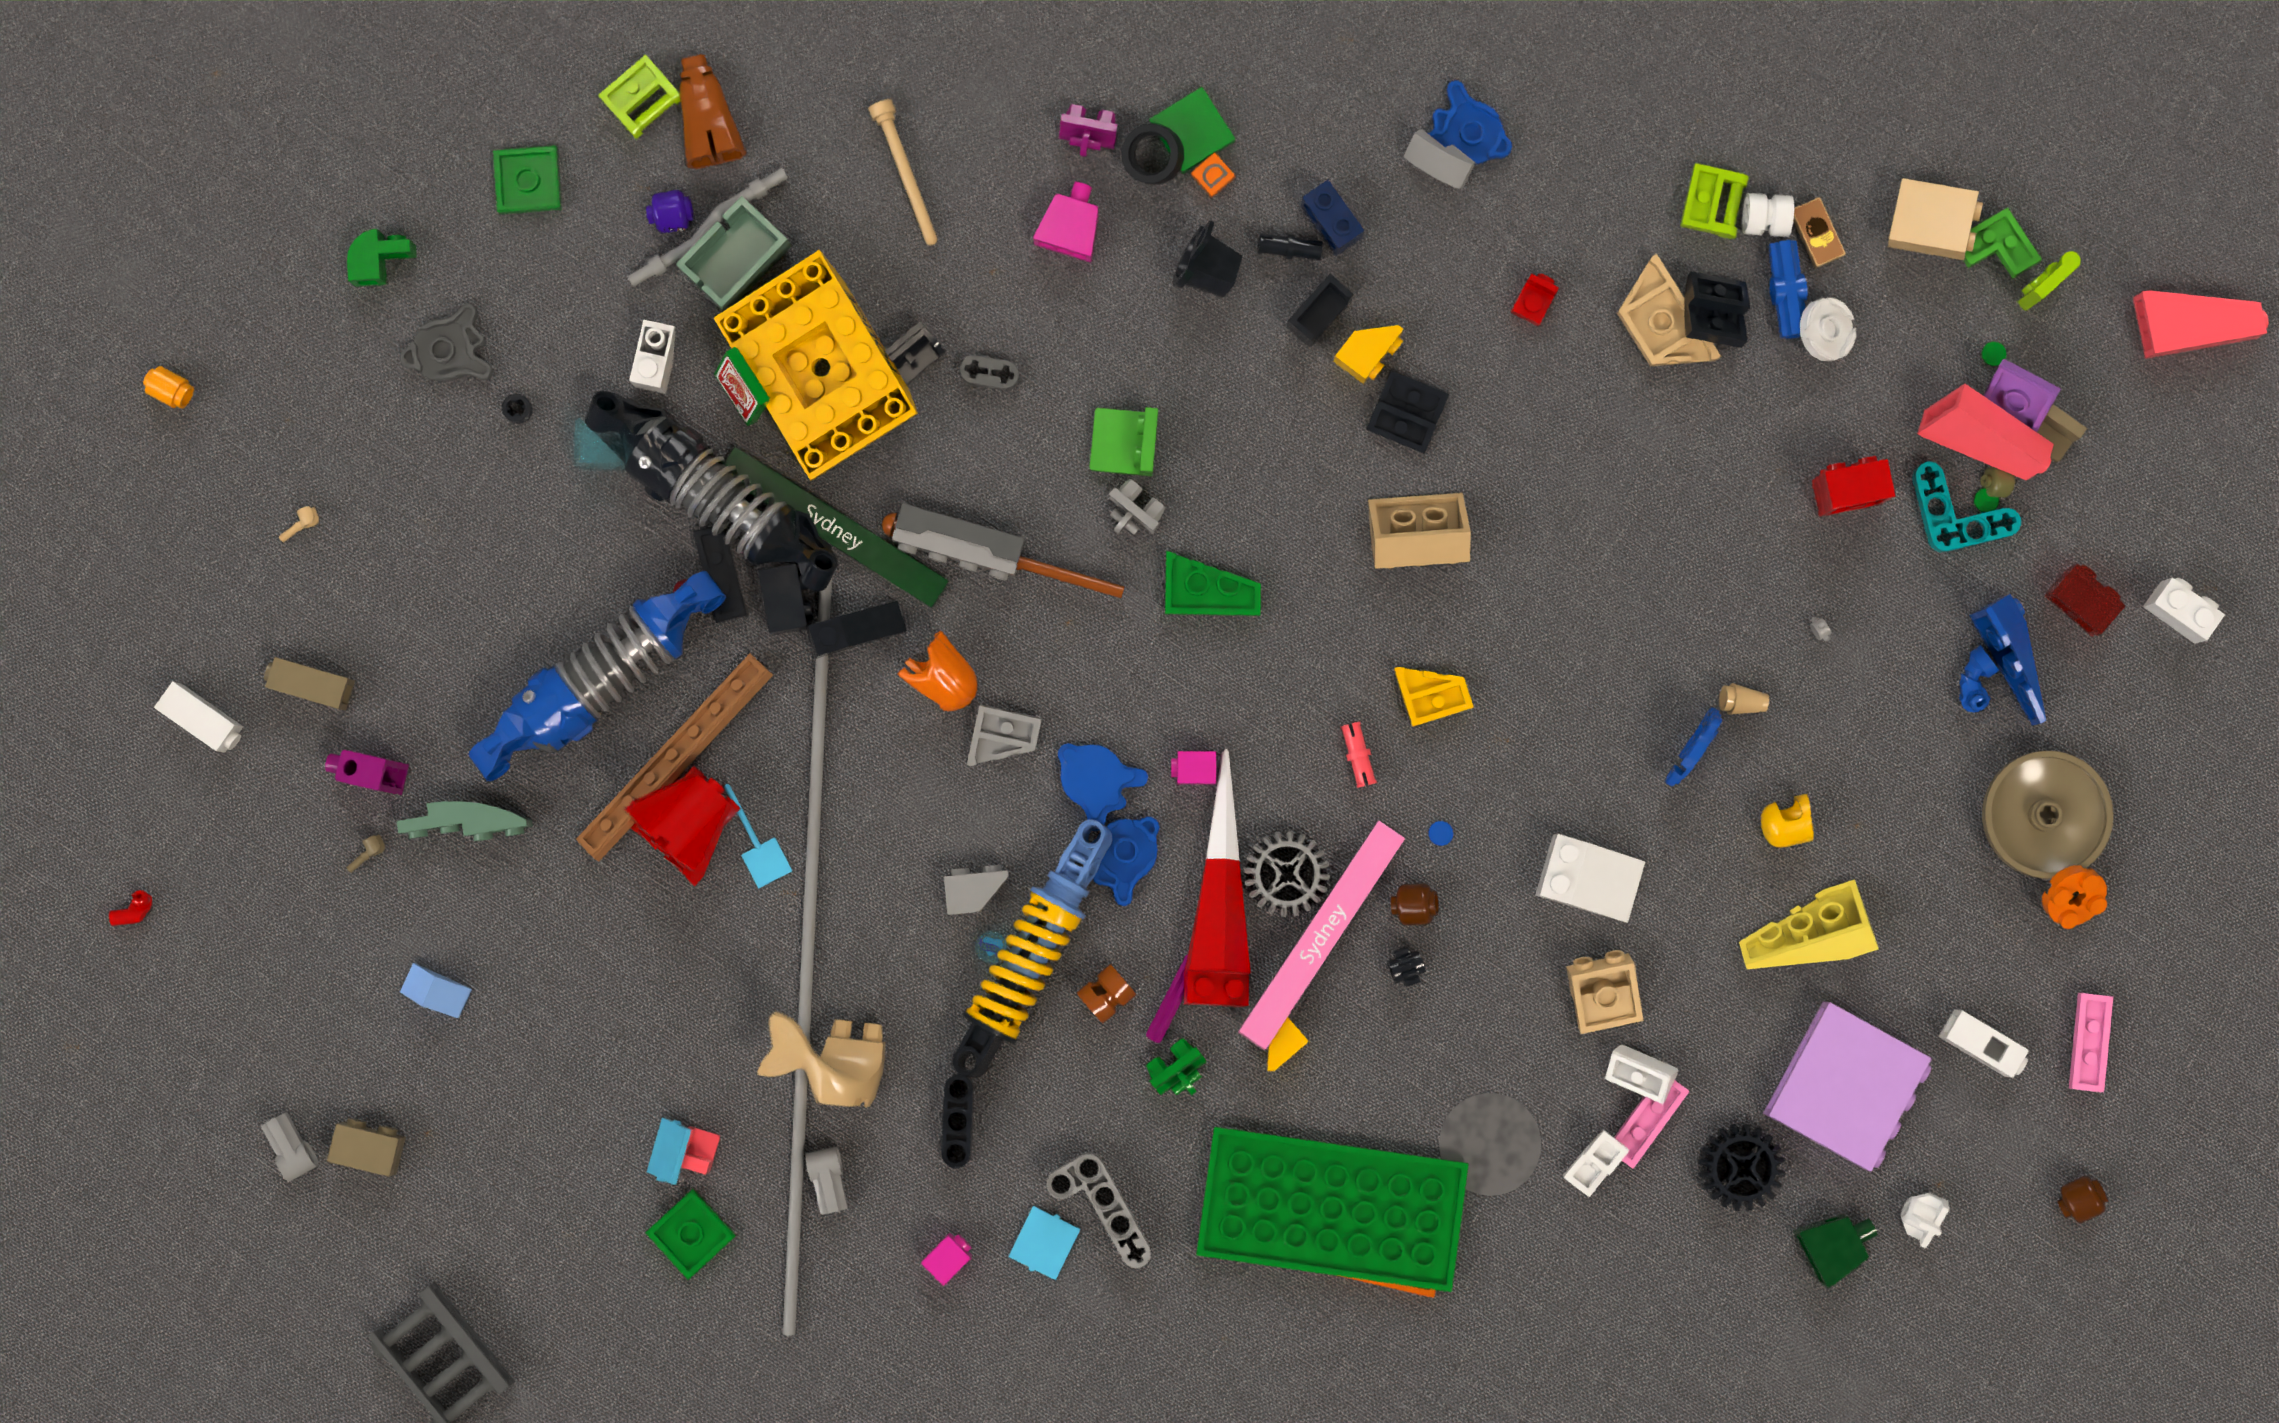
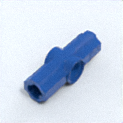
M1797 240L1778 241L1768 245L1772 273L1770 297L1772 304L1776 305L1780 339L1801 337L1800 320L1803 311L1806 309L1807 282L1800 270Z

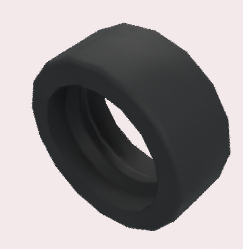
M1155 123L1142 124L1134 128L1125 138L1121 149L1122 163L1126 172L1135 180L1150 185L1164 184L1172 180L1181 170L1184 161V147L1180 137L1172 129ZM1156 135L1162 137L1168 143L1170 160L1163 170L1157 173H1148L1138 166L1135 151L1142 139Z

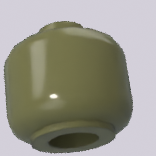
M1991 466L1985 470L1980 483L1986 488L1988 496L2005 498L2012 493L2015 487V476Z

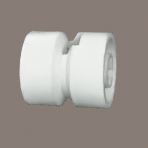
M1746 194L1742 213L1743 234L1762 235L1764 231H1768L1770 236H1790L1794 219L1793 196L1774 195L1771 199H1768L1766 194Z

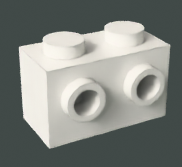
M2172 577L2161 581L2143 607L2194 644L2207 641L2225 616L2224 613L2218 610L2219 605L2208 597L2202 596L2201 598L2191 591L2193 587L2181 578L2174 579Z

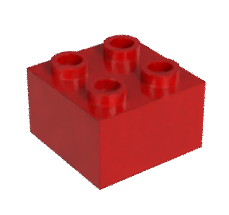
M1870 456L1857 460L1858 462L1851 464L1850 467H1846V463L1841 462L1826 466L1827 469L1820 470V475L1812 480L1819 517L1881 505L1896 497L1888 459L1878 461L1877 456Z

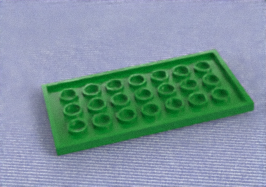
M1214 1126L1196 1255L1452 1292L1469 1163Z

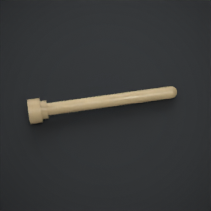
M892 99L879 101L868 108L872 120L877 122L878 126H882L924 240L928 245H934L937 242V236L893 122L895 120L894 114L896 113Z

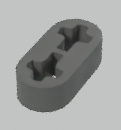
M972 355L966 357L960 365L962 379L972 386L1010 391L1018 385L1020 380L1017 366L1007 360ZM973 363H978L979 369L988 371V374L979 373L976 375V378L972 379L970 373L965 370L966 368H971ZM1004 368H1009L1010 374L1014 375V378L1008 379L1007 384H1003L1000 377L992 376V372L1003 373Z

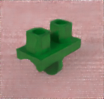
M1182 1038L1170 1048L1178 1060L1169 1067L1166 1066L1160 1056L1146 1064V1068L1152 1078L1150 1083L1160 1095L1169 1089H1172L1176 1096L1185 1089L1191 1095L1197 1092L1192 1084L1202 1077L1197 1069L1207 1061L1197 1047L1193 1048Z

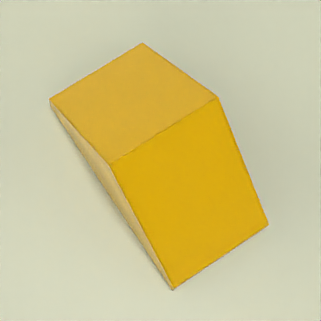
M1288 1017L1268 1046V1071H1275L1309 1042Z

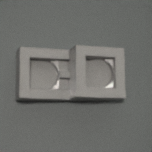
M1423 129L1414 133L1403 156L1420 170L1458 189L1464 187L1475 165L1472 159L1453 144L1444 147Z

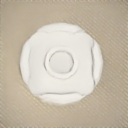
M1821 298L1809 303L1802 313L1800 320L1801 339L1808 352L1820 361H1834L1842 358L1853 348L1856 328H1853L1851 321L1854 320L1852 312L1845 303L1836 298Z

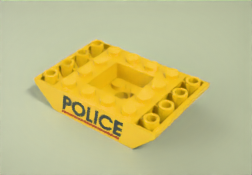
M820 250L714 317L731 349L734 347L738 348L768 394L770 401L766 407L811 481L918 414L909 388L894 363L886 354L885 348L845 281ZM821 359H826L830 364V370L827 375L819 377L815 373V364Z

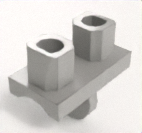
M1132 479L1127 480L1119 489L1114 487L1109 493V499L1126 512L1123 515L1115 508L1110 514L1118 522L1114 531L1120 534L1126 528L1135 535L1140 528L1131 521L1134 518L1154 534L1159 527L1158 521L1161 519L1166 507L1154 497H1152L1143 510L1137 506L1134 501L1143 489Z

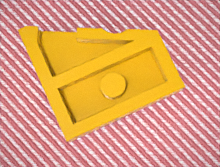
M1404 667L1394 668L1412 727L1474 708L1464 677L1412 670Z

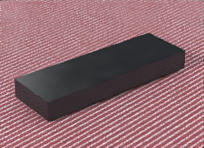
M712 526L693 531L702 570L709 573L726 595L725 601L713 611L715 621L719 624L746 617L748 613L730 544L725 545L726 528L720 534L713 536Z

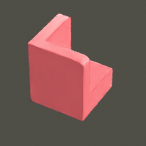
M690 1126L688 1128L691 1129V1134L681 1167L706 1175L711 1170L720 1135Z

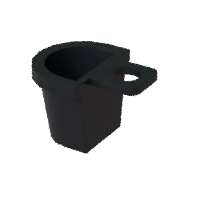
M1209 220L1205 227L1200 226L1189 241L1176 267L1172 283L1178 288H1183L1186 285L1223 298L1235 284L1243 256L1211 235L1214 222Z

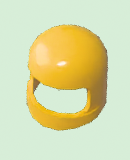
M1807 794L1794 796V804L1790 808L1779 810L1778 805L1774 802L1763 809L1761 828L1769 844L1783 848L1813 841L1814 832L1810 802Z

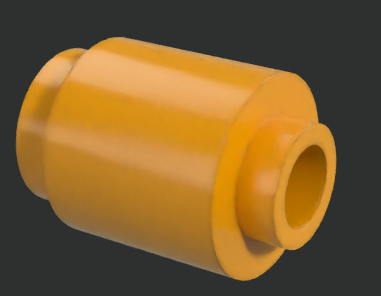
M158 366L155 370L150 369L143 380L146 394L172 408H185L194 393V387L189 384L187 379L162 366Z

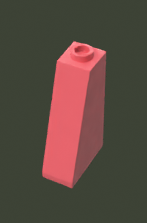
M2151 290L2143 291L2133 297L2145 359L2253 340L2267 334L2266 329L2268 328L2269 321L2266 311L2262 310L2261 302Z
M1963 384L1924 411L1917 433L1923 438L2026 481L2038 473H2044L2052 461L2050 458L2054 445L2052 442L1967 384Z

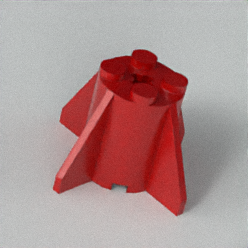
M693 766L682 779L633 800L625 808V811L636 822L630 829L644 838L655 850L659 849L665 855L664 858L672 863L695 887L704 877L724 826L738 813L740 807L728 796L724 798L721 795L725 790L716 780L711 777L707 780L706 776Z

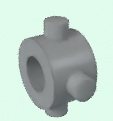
M1816 616L1813 617L1810 624L1813 634L1819 641L1822 639L1825 642L1831 639L1829 637L1831 630L1823 618L1817 619Z

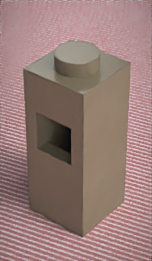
M274 657L273 663L270 662L264 674V680L267 681L265 688L344 711L347 709L355 680Z

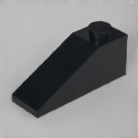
M898 601L808 625L806 628L815 659L907 631Z

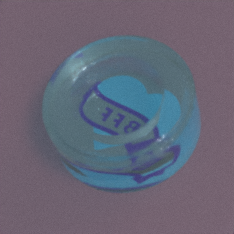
M995 931L981 934L975 944L976 954L982 961L987 963L1000 961L997 957L998 951H1007V943L1004 936Z

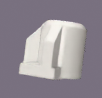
M1932 1193L1912 1196L1904 1204L1901 1211L1904 1228L1908 1235L1920 1240V1246L1927 1248L1934 1235L1940 1236L1942 1234L1941 1223L1949 1211L1948 1200Z

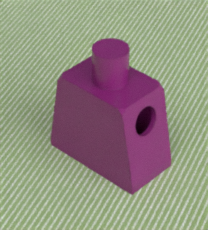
M342 750L340 755L329 754L325 762L326 772L336 774L335 781L398 795L403 793L409 764L348 750Z

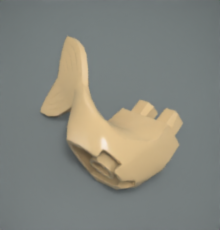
M774 1012L769 1022L773 1048L760 1064L757 1073L758 1075L773 1077L784 1075L797 1069H803L806 1072L817 1103L853 1107L860 1106L865 1101L864 1107H870L876 1098L884 1069L885 1042H882V1024L864 1023L863 1039L851 1038L853 1021L835 1019L831 1036H828L822 1054L819 1057L811 1048L801 1027L793 1019L782 1013Z

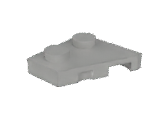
M980 704L967 765L974 766L978 763L1034 751L1038 741L1042 718Z

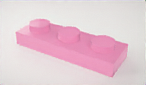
M2078 993L2069 1078L2070 1089L2104 1093L2113 1006L2112 996Z
M1674 1081L1664 1104L1643 1096L1614 1136L1615 1139L1630 1150L1622 1159V1162L1634 1169L1690 1092L1688 1089Z

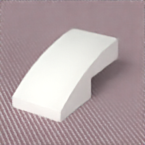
M1603 1130L1564 1173V1178L1590 1197L1607 1175L1610 1176L1630 1150Z

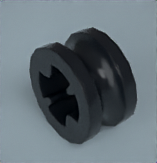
M511 394L504 399L502 412L509 421L515 424H522L531 418L533 407L525 396ZM523 401L525 404L522 406L525 410L522 415L516 413L514 416H511L510 412H513L510 408L511 404H520Z

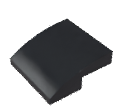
M1690 271L1687 276L1684 303L1686 338L1742 348L1748 342L1744 314L1750 309L1747 283Z
M1391 369L1366 430L1425 454L1448 399L1449 392Z

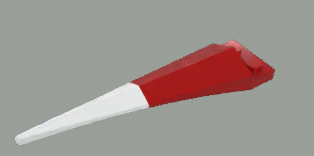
M1227 749L1221 755L1205 866L1184 970L1185 1005L1249 1006V974L1251 970L1230 760Z

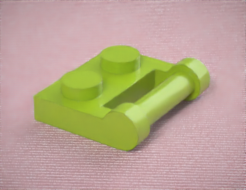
M644 55L598 95L636 140L643 134L642 130L674 103L678 105L681 102L680 93L647 55ZM661 87L666 94L633 121L628 115Z
M1695 163L1692 169L1680 227L1716 234L1727 239H1735L1738 230L1735 227L1743 188L1747 187L1749 176ZM1723 182L1731 185L1723 223L1715 222Z
M2069 251L2061 256L2059 262L2048 265L2043 273L2034 278L2021 290L2024 296L2017 303L2024 311H2027L2043 300L2079 267L2081 263L2080 256L2076 252Z

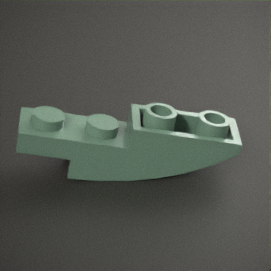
M465 801L426 803L428 816L396 821L398 834H408L409 839L428 837V831L440 829V834L459 832V826L462 825L463 836H473L474 842L493 839L492 833L505 831L506 837L525 834L524 828L533 827L532 820L518 813L496 806Z

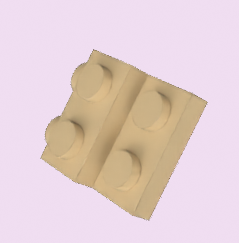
M1613 950L1607 952L1604 959L1593 961L1590 957H1580L1573 961L1574 965L1566 966L1578 1029L1581 1034L1643 1021L1635 964L1629 953L1624 954L1623 951Z

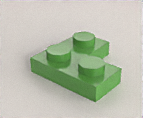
M2006 208L1970 230V232L1976 233L1972 252L1966 251L1963 261L1969 269L1996 253L2013 279L2039 264L2042 259L2010 210Z

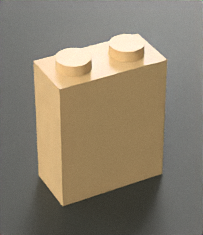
M1902 178L1888 247L1964 260L1966 251H1973L1976 233L1970 232L1972 221H1979L1983 202H1977L1979 191Z

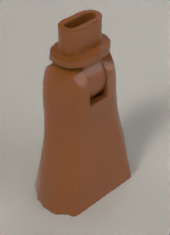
M701 54L682 59L683 72L680 73L682 79L680 84V101L683 116L686 166L688 168L701 169L741 159L747 154L731 115L720 82L713 74L712 67L707 65L706 56Z

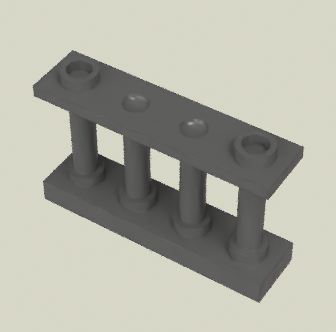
M433 1283L418 1294L422 1299L420 1302L421 1306L387 1334L379 1328L369 1334L368 1337L372 1341L370 1343L372 1350L380 1358L385 1357L433 1416L431 1418L432 1423H457L455 1419L487 1392H494L496 1390L500 1395L513 1385L515 1380L438 1285ZM429 1315L433 1317L435 1315L442 1323L441 1331L409 1358L405 1359L394 1344ZM449 1340L452 1342L455 1340L463 1349L461 1356L428 1384H425L414 1369ZM469 1365L472 1367L476 1365L483 1374L481 1376L482 1381L446 1410L435 1394Z

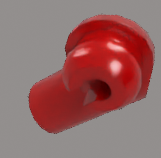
M144 890L134 892L132 894L133 899L127 909L111 910L109 912L111 926L140 923L152 908V897Z

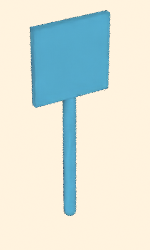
M725 784L724 789L729 798L740 807L737 814L755 848L741 856L758 889L792 872L793 870L775 837L760 844L731 786Z

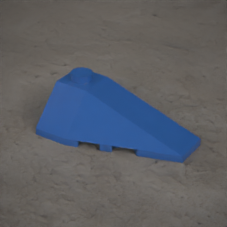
M2008 594L1969 616L2033 726L2047 720L2027 623L2023 617L2025 611L2017 598H2012L2011 594Z

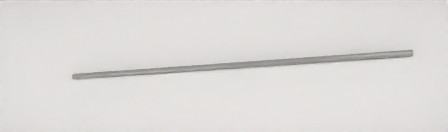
M832 578L827 588L819 591L817 623L830 619ZM829 655L817 658L815 662L798 1025L808 1039L809 1044ZM803 1069L795 1070L783 1335L796 1334L808 1077Z

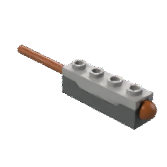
M902 503L899 516L898 513H889L882 520L884 533L890 537L892 536V541L898 544L897 550L915 555L917 550L929 553L928 559L941 563H946L947 559L958 561L959 568L976 572L978 567L990 571V577L1007 581L1008 576L1015 578L1017 570H1026L1117 598H1122L1125 586L1023 557L1022 553L1026 543L1023 537Z

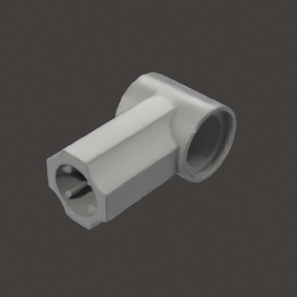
M288 1112L269 1120L261 1126L276 1154V1165L285 1180L291 1182L319 1165L315 1152L306 1141L302 1140Z
M838 1147L805 1153L806 1166L811 1182H814L820 1214H830L848 1209L841 1176L843 1175V1166Z

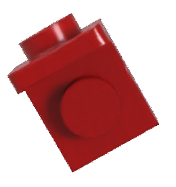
M1538 273L1537 276L1530 274L1510 313L1539 327L1559 287L1554 285L1555 281L1544 274Z

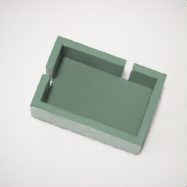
M743 196L722 216L730 228L725 231L723 226L717 221L676 263L679 270L701 291L703 290L705 295L722 311L739 302L792 247L788 239Z

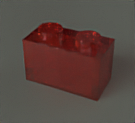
M2075 564L2065 570L2044 596L2091 637L2101 635L2126 605L2120 601L2121 596L2117 591L2109 586L2104 587L2096 580L2097 575L2089 567Z

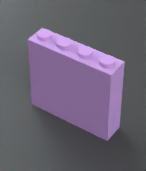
M1823 1001L1763 1114L1862 1169L1872 1172L1873 1168H1878L1884 1160L1886 1151L1883 1149L1888 1140H1893L1899 1132L1901 1123L1898 1121L1904 1110L1906 1112L1909 1111L1916 1099L1914 1091L1919 1082L1923 1083L1927 1079L1931 1071L1929 1063L1932 1058L1838 1006Z

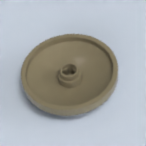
M2039 751L2025 754L2012 760L1994 776L1984 796L1982 822L1991 848L2006 865L2029 877L2052 879L2059 871L2070 866L2081 865L2085 869L2100 856L2111 835L2113 805L2105 783L2087 763L2067 753Z

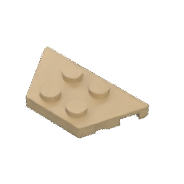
M1657 254L1651 257L1618 310L1619 318L1650 366L1716 361L1721 355L1713 342L1686 338L1684 322L1685 298Z

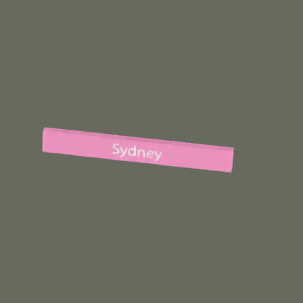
M1378 821L1238 1033L1263 1050L1267 1049L1405 840L1404 837L1382 822Z

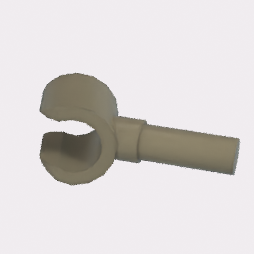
M373 835L362 841L366 851L361 853L346 867L350 873L370 857L384 852L385 845L380 835Z

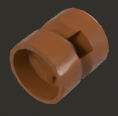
M1111 964L1097 974L1098 981H1089L1076 992L1102 1024L1116 1013L1117 1005L1125 1006L1137 995Z

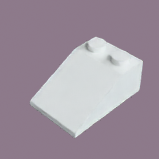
M1554 834L1535 896L1628 923L1645 861L1571 837Z

